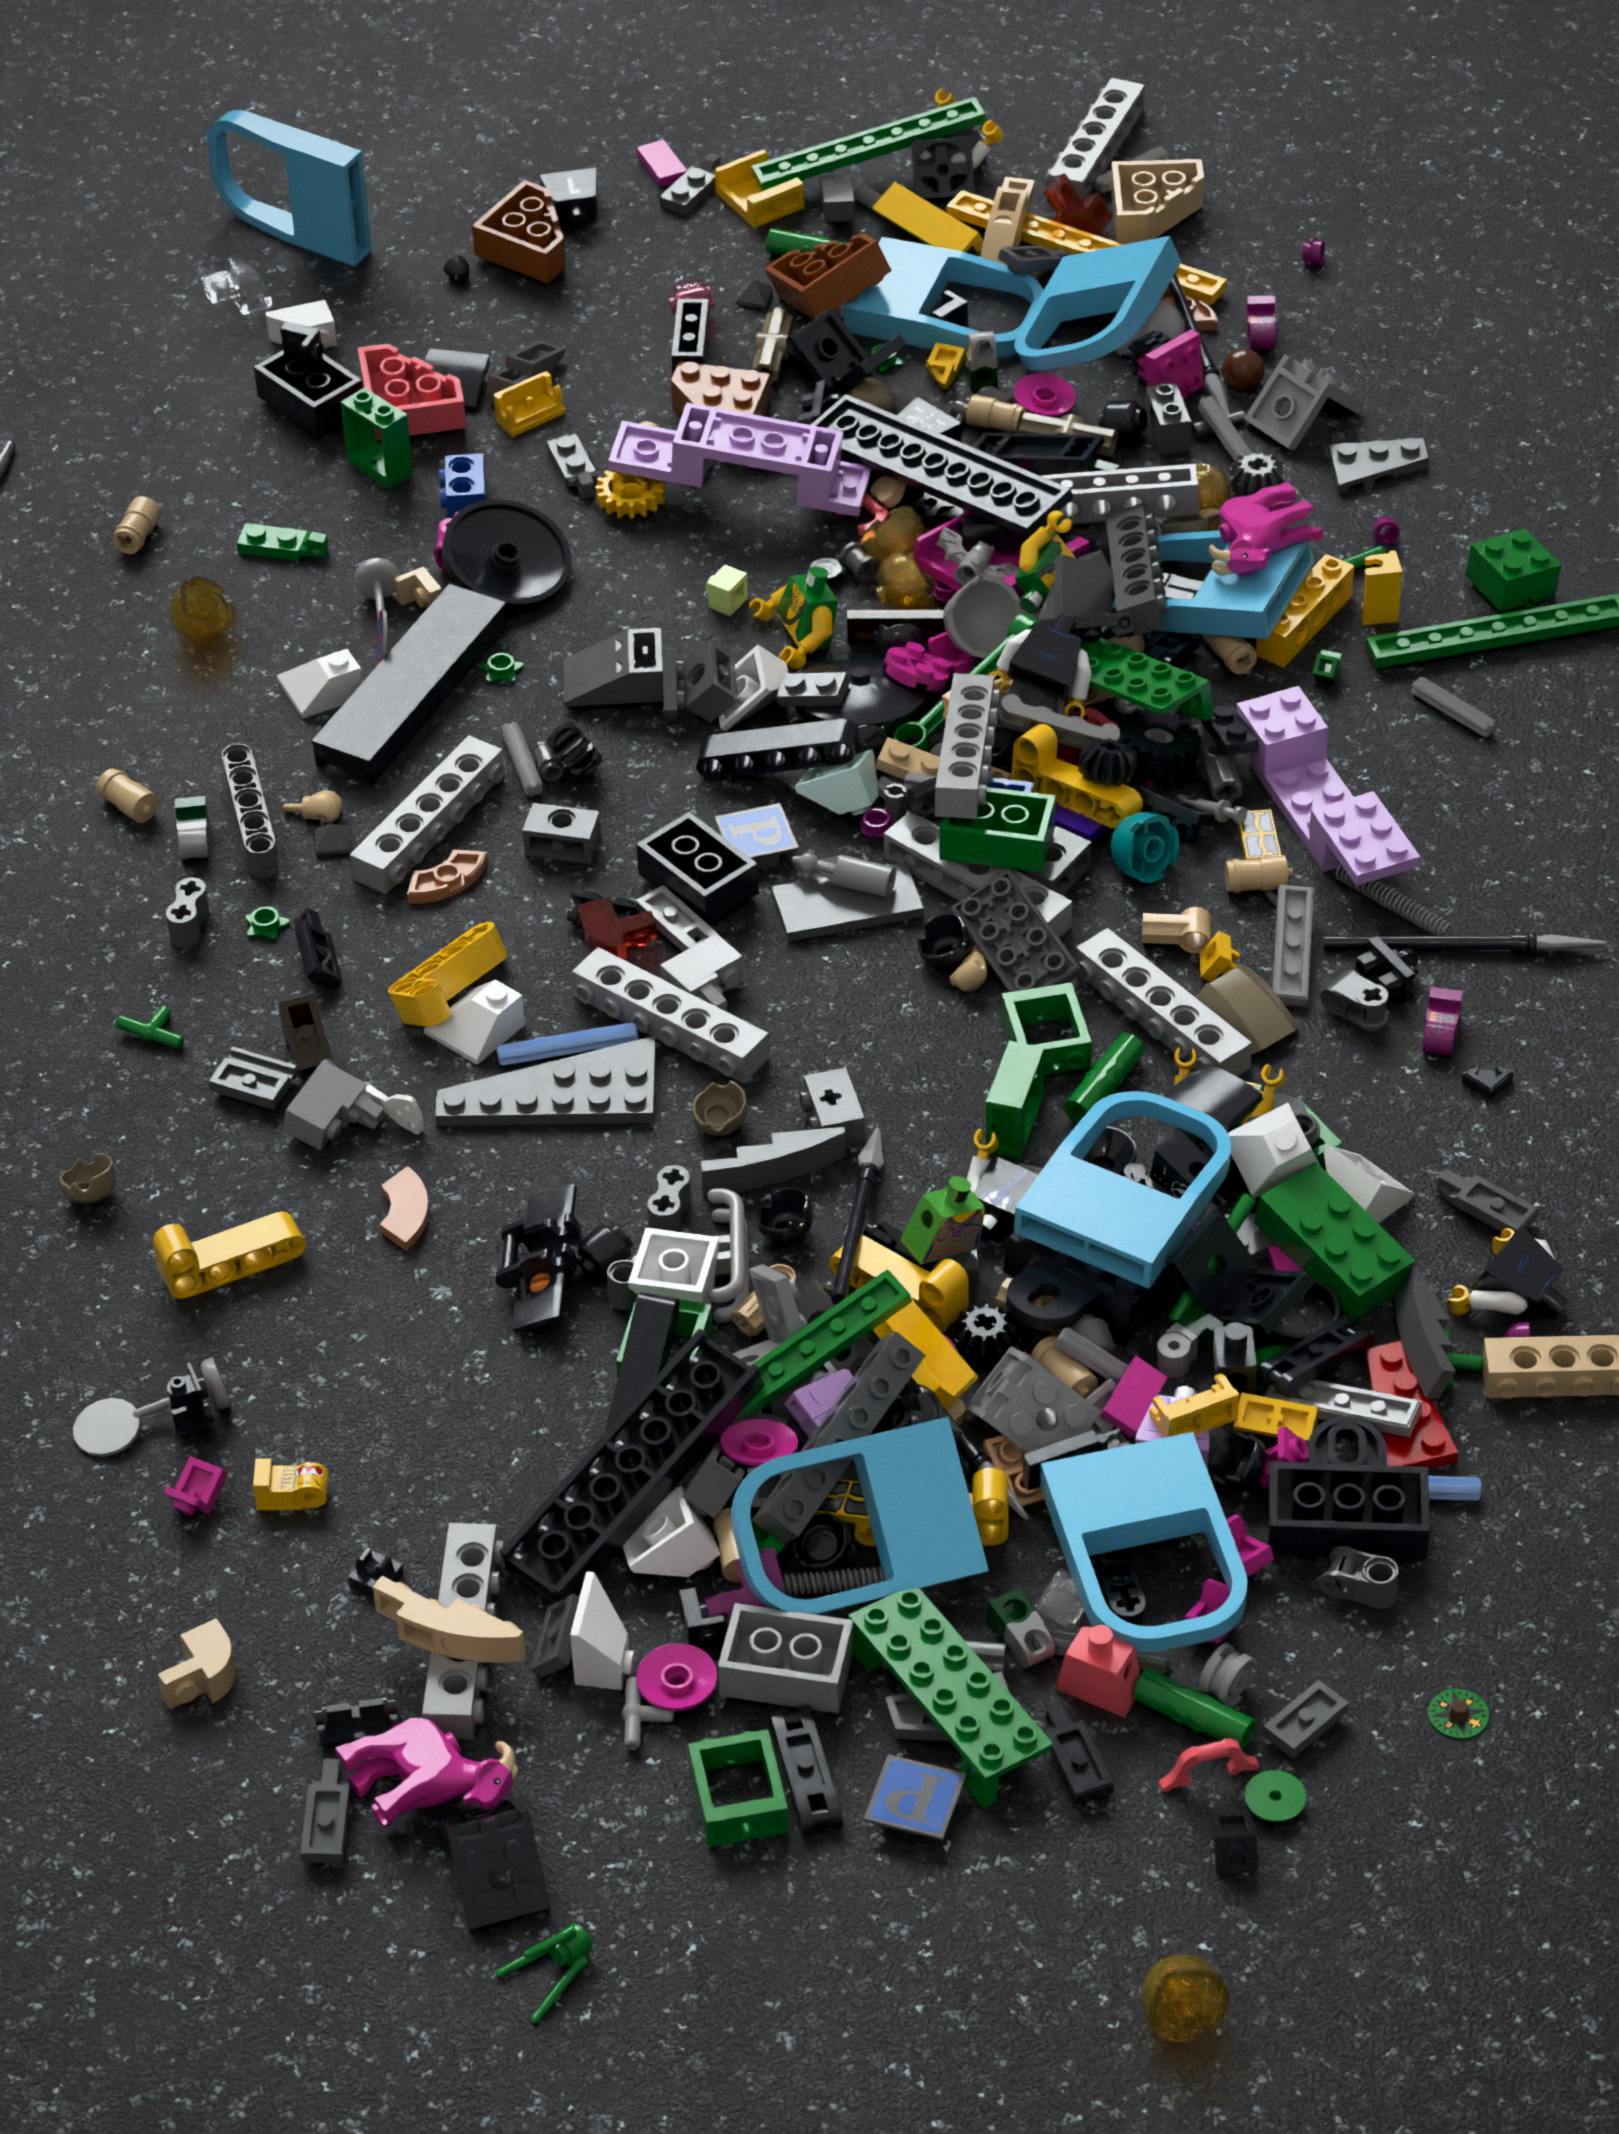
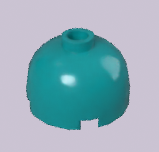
M1138 812L1125 817L1113 832L1110 844L1111 856L1117 868L1128 877L1140 882L1153 883L1162 879L1166 874L1161 872L1166 869L1168 864L1174 865L1180 846L1179 833L1176 827L1171 826L1168 821L1170 819L1166 816L1147 812Z

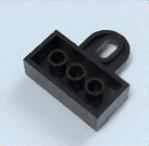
M1013 1233L1008 1237L1003 1272L1013 1279L1008 1285L1006 1307L1011 1316L1025 1326L1038 1330H1060L1073 1325L1085 1314H1092L1095 1318H1101L1107 1322L1112 1335L1125 1341L1168 1307L1173 1273L1166 1267L1163 1268L1155 1282L1148 1289ZM1043 1295H1049L1056 1298L1047 1306L1037 1307L1031 1304L1033 1301H1035L1037 1298Z
M1351 1416L1328 1419L1320 1423L1309 1437L1307 1463L1270 1462L1268 1478V1545L1271 1546L1273 1554L1330 1556L1332 1549L1335 1547L1348 1546L1357 1551L1377 1556H1386L1388 1558L1427 1559L1430 1534L1428 1467L1387 1466L1385 1439L1381 1432L1371 1423ZM1349 1438L1357 1443L1358 1459L1356 1461L1344 1463L1336 1457L1335 1443L1339 1439Z

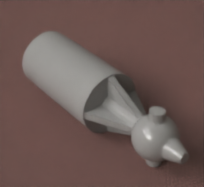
M808 849V853L802 856H793L792 862L800 867L805 877H810V874L817 870L836 886L886 898L891 895L894 888L896 868L846 855L819 860L815 855L814 849Z

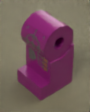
M1247 296L1246 330L1250 350H1275V296Z
M1431 987L1422 1052L1452 1056L1461 1017L1463 991Z

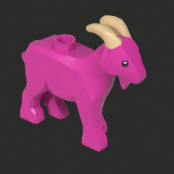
M1289 482L1262 488L1257 493L1249 496L1227 500L1219 511L1221 523L1219 525V532L1224 543L1231 542L1232 544L1225 551L1217 549L1213 544L1210 545L1208 551L1211 557L1215 559L1212 563V570L1219 576L1232 574L1246 576L1255 570L1267 567V558L1274 552L1302 541L1323 539L1320 527L1313 526L1310 528L1307 524L1284 529L1296 521L1307 519L1306 514L1314 512L1313 506L1307 500L1294 505L1293 500L1297 499L1295 488Z
M409 1718L400 1725L399 1723L395 1724L389 1731L383 1734L366 1736L335 1748L336 1755L342 1759L348 1772L356 1768L357 1773L349 1776L348 1780L359 1798L366 1795L372 1784L378 1779L400 1775L403 1782L393 1791L375 1797V1804L371 1805L374 1817L383 1829L390 1826L401 1813L422 1807L441 1805L467 1793L463 1797L465 1805L475 1803L484 1810H492L510 1793L519 1773L514 1763V1751L504 1741H497L495 1745L497 1751L502 1755L499 1760L489 1758L482 1762H474L460 1756L459 1744L451 1732L444 1735L434 1721L421 1718ZM367 1759L359 1767H357L360 1761Z

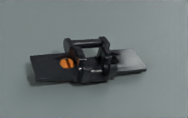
M575 1184L530 1196L526 1219H520L502 1228L501 1238L504 1241L501 1269L496 1273L495 1282L499 1287L506 1289L517 1287L512 1324L514 1333L562 1320L566 1283L570 1282L572 1274L577 1270L582 1231L574 1216L577 1186ZM519 1243H523L529 1252L534 1251L533 1253L520 1256L519 1262L516 1263Z

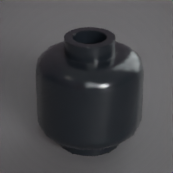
M1119 400L1107 403L1104 412L1099 414L1098 422L1099 427L1116 430L1118 432V441L1138 440L1142 432L1146 431L1148 417L1145 408L1141 407L1136 400Z
M600 1224L580 1242L579 1255L581 1259L578 1261V1265L590 1278L598 1275L607 1280V1269L610 1264L618 1260H626L632 1254L630 1248L633 1246V1243L624 1231L615 1224L610 1227Z

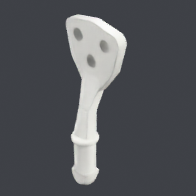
M365 1082L367 1083L365 1092L372 1097L371 1100L384 1107L385 1113L400 1126L418 1135L423 1131V1115L414 1097L400 1094L388 1097L374 1088L371 1083Z

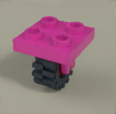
M1191 329L1169 341L1170 337L1167 334L1163 336L1162 331L1156 332V330H1153L1133 341L1128 347L1130 351L1127 352V357L1131 358L1128 363L1129 366L1134 367V370L1131 372L1134 376L1138 375L1139 379L1137 381L1140 385L1145 383V389L1147 386H1155L1162 383H1177L1182 398H1185L1204 387L1200 333Z

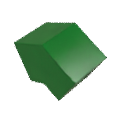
M1322 650L1317 655L1313 670L1314 677L1336 682L1341 671L1342 654Z

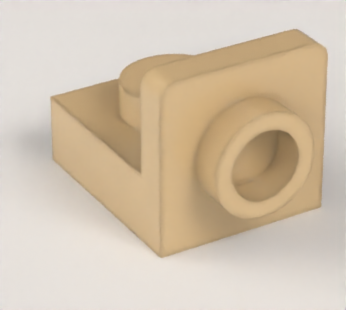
M425 567L395 578L397 599L401 605L416 601L421 608L425 607L427 610L442 592L441 587Z

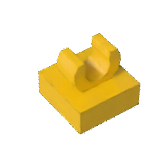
M1218 931L1200 951L1201 978L1212 982L1221 973L1224 975L1238 966L1234 963L1240 957V953L1231 949V936Z

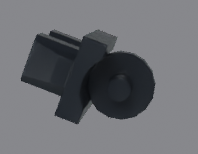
M826 380L816 382L815 392L802 395L801 404L804 413L799 414L798 423L811 425L841 399L843 395L833 394L829 396L826 391Z
M1376 936L1368 940V951L1356 957L1355 971L1366 979L1376 974L1378 977L1375 978V984L1387 989L1388 999L1397 995L1405 1003L1413 999L1410 987L1419 972L1415 967L1418 962V955L1412 949H1404L1400 952L1397 949L1391 950Z

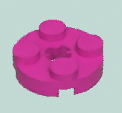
M907 642L905 647L890 648L883 662V666L887 665L885 670L887 674L896 681L915 689L917 683L928 685L926 691L931 692L941 691L945 688L952 667L948 660L926 653L925 648L915 642Z

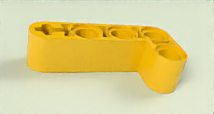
M1042 723L1036 724L1015 741L1013 746L1012 780L1033 782V793L1056 795L1058 805L1078 814L1083 813V816L1114 829L1125 817L1142 810V798L1132 787L1124 784L1118 787L1114 785L1105 786L1100 783L1094 784L1092 780L1083 778V775L1078 771V766L1057 759V735L1050 726Z
M484 922L474 926L389 987L388 993L403 1023L431 1027L447 1020L452 1014L447 1001L506 959L508 953L493 922Z
M281 1211L193 1243L190 1242L182 1226L179 1224H169L160 1228L155 1233L153 1247L157 1268L171 1295L177 1299H184L293 1260L303 1253L306 1248V1241L291 1214Z
M861 1235L850 1282L851 1286L859 1289L888 1269L911 1294L912 1299L941 1333H944L957 1320L960 1312H965L968 1309L969 1279L965 1269L959 1263L952 1259H944L929 1272L868 1237ZM843 1246L829 1260L830 1268L836 1276Z
M984 1468L974 1474L972 1493H969L982 1546H995L1003 1543L1008 1537V1477L1002 1470L997 1468ZM855 1523L854 1535L856 1540L866 1546H876L871 1525Z

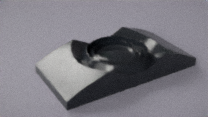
M983 433L972 447L1032 473L1052 475L1074 473L1086 467L1105 442L1104 435Z

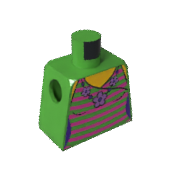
M959 1176L952 1177L947 1188L926 1193L921 1197L900 1239L920 1265L978 1249L985 1207L970 1190L971 1184L967 1179Z

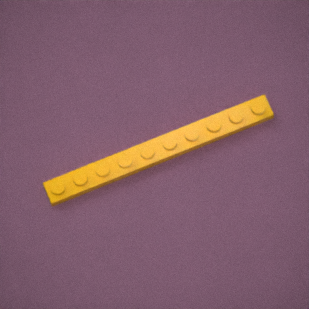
M961 190L947 205V214L962 222L986 229L994 201ZM1028 212L1021 228V241L1035 246L1042 245L1046 249H1064L1071 255L1123 245ZM1180 264L1176 270V275L1183 292H1186V296L1194 300H1202L1206 304L1213 305L1226 290L1227 279Z

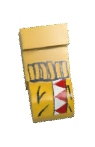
M256 1458L253 1489L257 1510H303L305 1508H318L324 1505L327 1500L329 1479L327 1468L314 1462L303 1463L299 1466L272 1465L271 1459Z

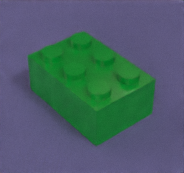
M986 787L985 805H979L977 819L942 818L940 825V860L1043 873L1055 829L1056 795Z

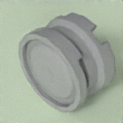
M1224 1643L1217 1648L1207 1661L1199 1680V1692L1208 1696L1212 1694L1217 1697L1218 1702L1231 1708L1234 1707L1242 1699L1239 1694L1244 1688L1248 1690L1254 1679L1256 1671L1251 1668V1665L1256 1666V1659L1248 1654L1240 1655L1235 1651L1234 1646Z

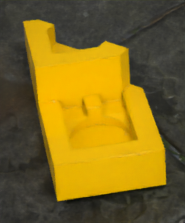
M939 342L935 343L927 360L926 371L942 389H947L957 376L966 357L965 348Z

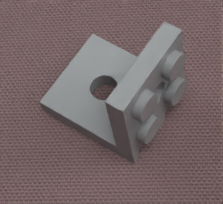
M1284 354L1244 419L1288 449L1295 451L1328 397L1357 414L1365 403L1354 397L1358 391L1339 381L1324 369L1306 359L1299 363ZM1287 401H1291L1290 411L1282 416V405Z
M764 1264L750 1268L749 1272L769 1340L732 1353L748 1365H752L807 1326V1322L801 1313L799 1314L795 1300L799 1299V1294L794 1281Z
M1012 1346L965 1406L972 1414L991 1425L1026 1453L1085 1433L1101 1413L1098 1408L1037 1361ZM1044 1408H1052L1056 1414L1054 1425L1048 1429H1040L1036 1422L1037 1414Z

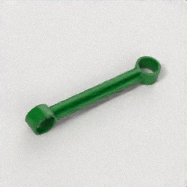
M1027 613L1018 615L1009 626L1007 638L969 674L988 675L993 671H997L998 666L996 664L1007 641L1026 629L1032 630L1039 620ZM943 700L936 704L919 722H907L900 725L895 730L893 739L903 743L911 737H921L919 742L910 746L929 752V738L946 722L943 716Z

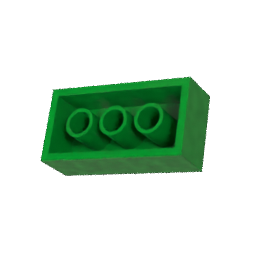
M1317 1162L1259 1197L1254 1224L1266 1233V1236L1296 1263L1303 1272H1307L1311 1278L1325 1283L1334 1291L1339 1300L1340 1311L1352 1323L1394 1297L1407 1274L1415 1265V1260Z

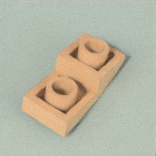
M1004 1435L985 1440L982 1445L986 1455L992 1458V1465L995 1468L1002 1470L1007 1475L1008 1485L1021 1506L1024 1507L1043 1501L1044 1497L1040 1487L1028 1491L1022 1482L1023 1456L1026 1452Z

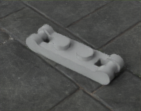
M1008 694L1003 697L998 713V721L1004 727L1026 733L1036 724H1046L1055 731L1058 743L1081 750L1088 740H1095V738L1099 737L1101 739L1110 738L1111 740L1118 741L1120 737V730L1115 724L1107 723L1101 727L1088 723L1085 719L1078 716L1067 717L1057 714L1047 707H1034L1024 704L1014 694Z

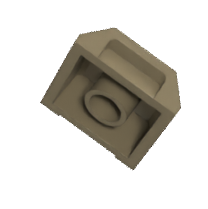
M1240 963L1235 969L1210 983L1207 982L1196 997L1252 1042V1054L1294 1032L1298 1027L1291 1013L1269 985L1250 967Z

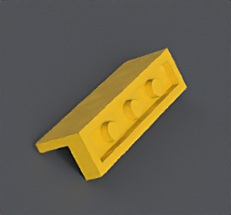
M896 182L890 186L873 206L875 213L927 245L965 253L969 251L979 257L981 255L983 240L979 232Z
M913 1299L910 1304L873 1329L880 1339L897 1331L926 1355L911 1377L917 1384L927 1386L933 1390L938 1396L941 1406L946 1410L978 1379V1375Z

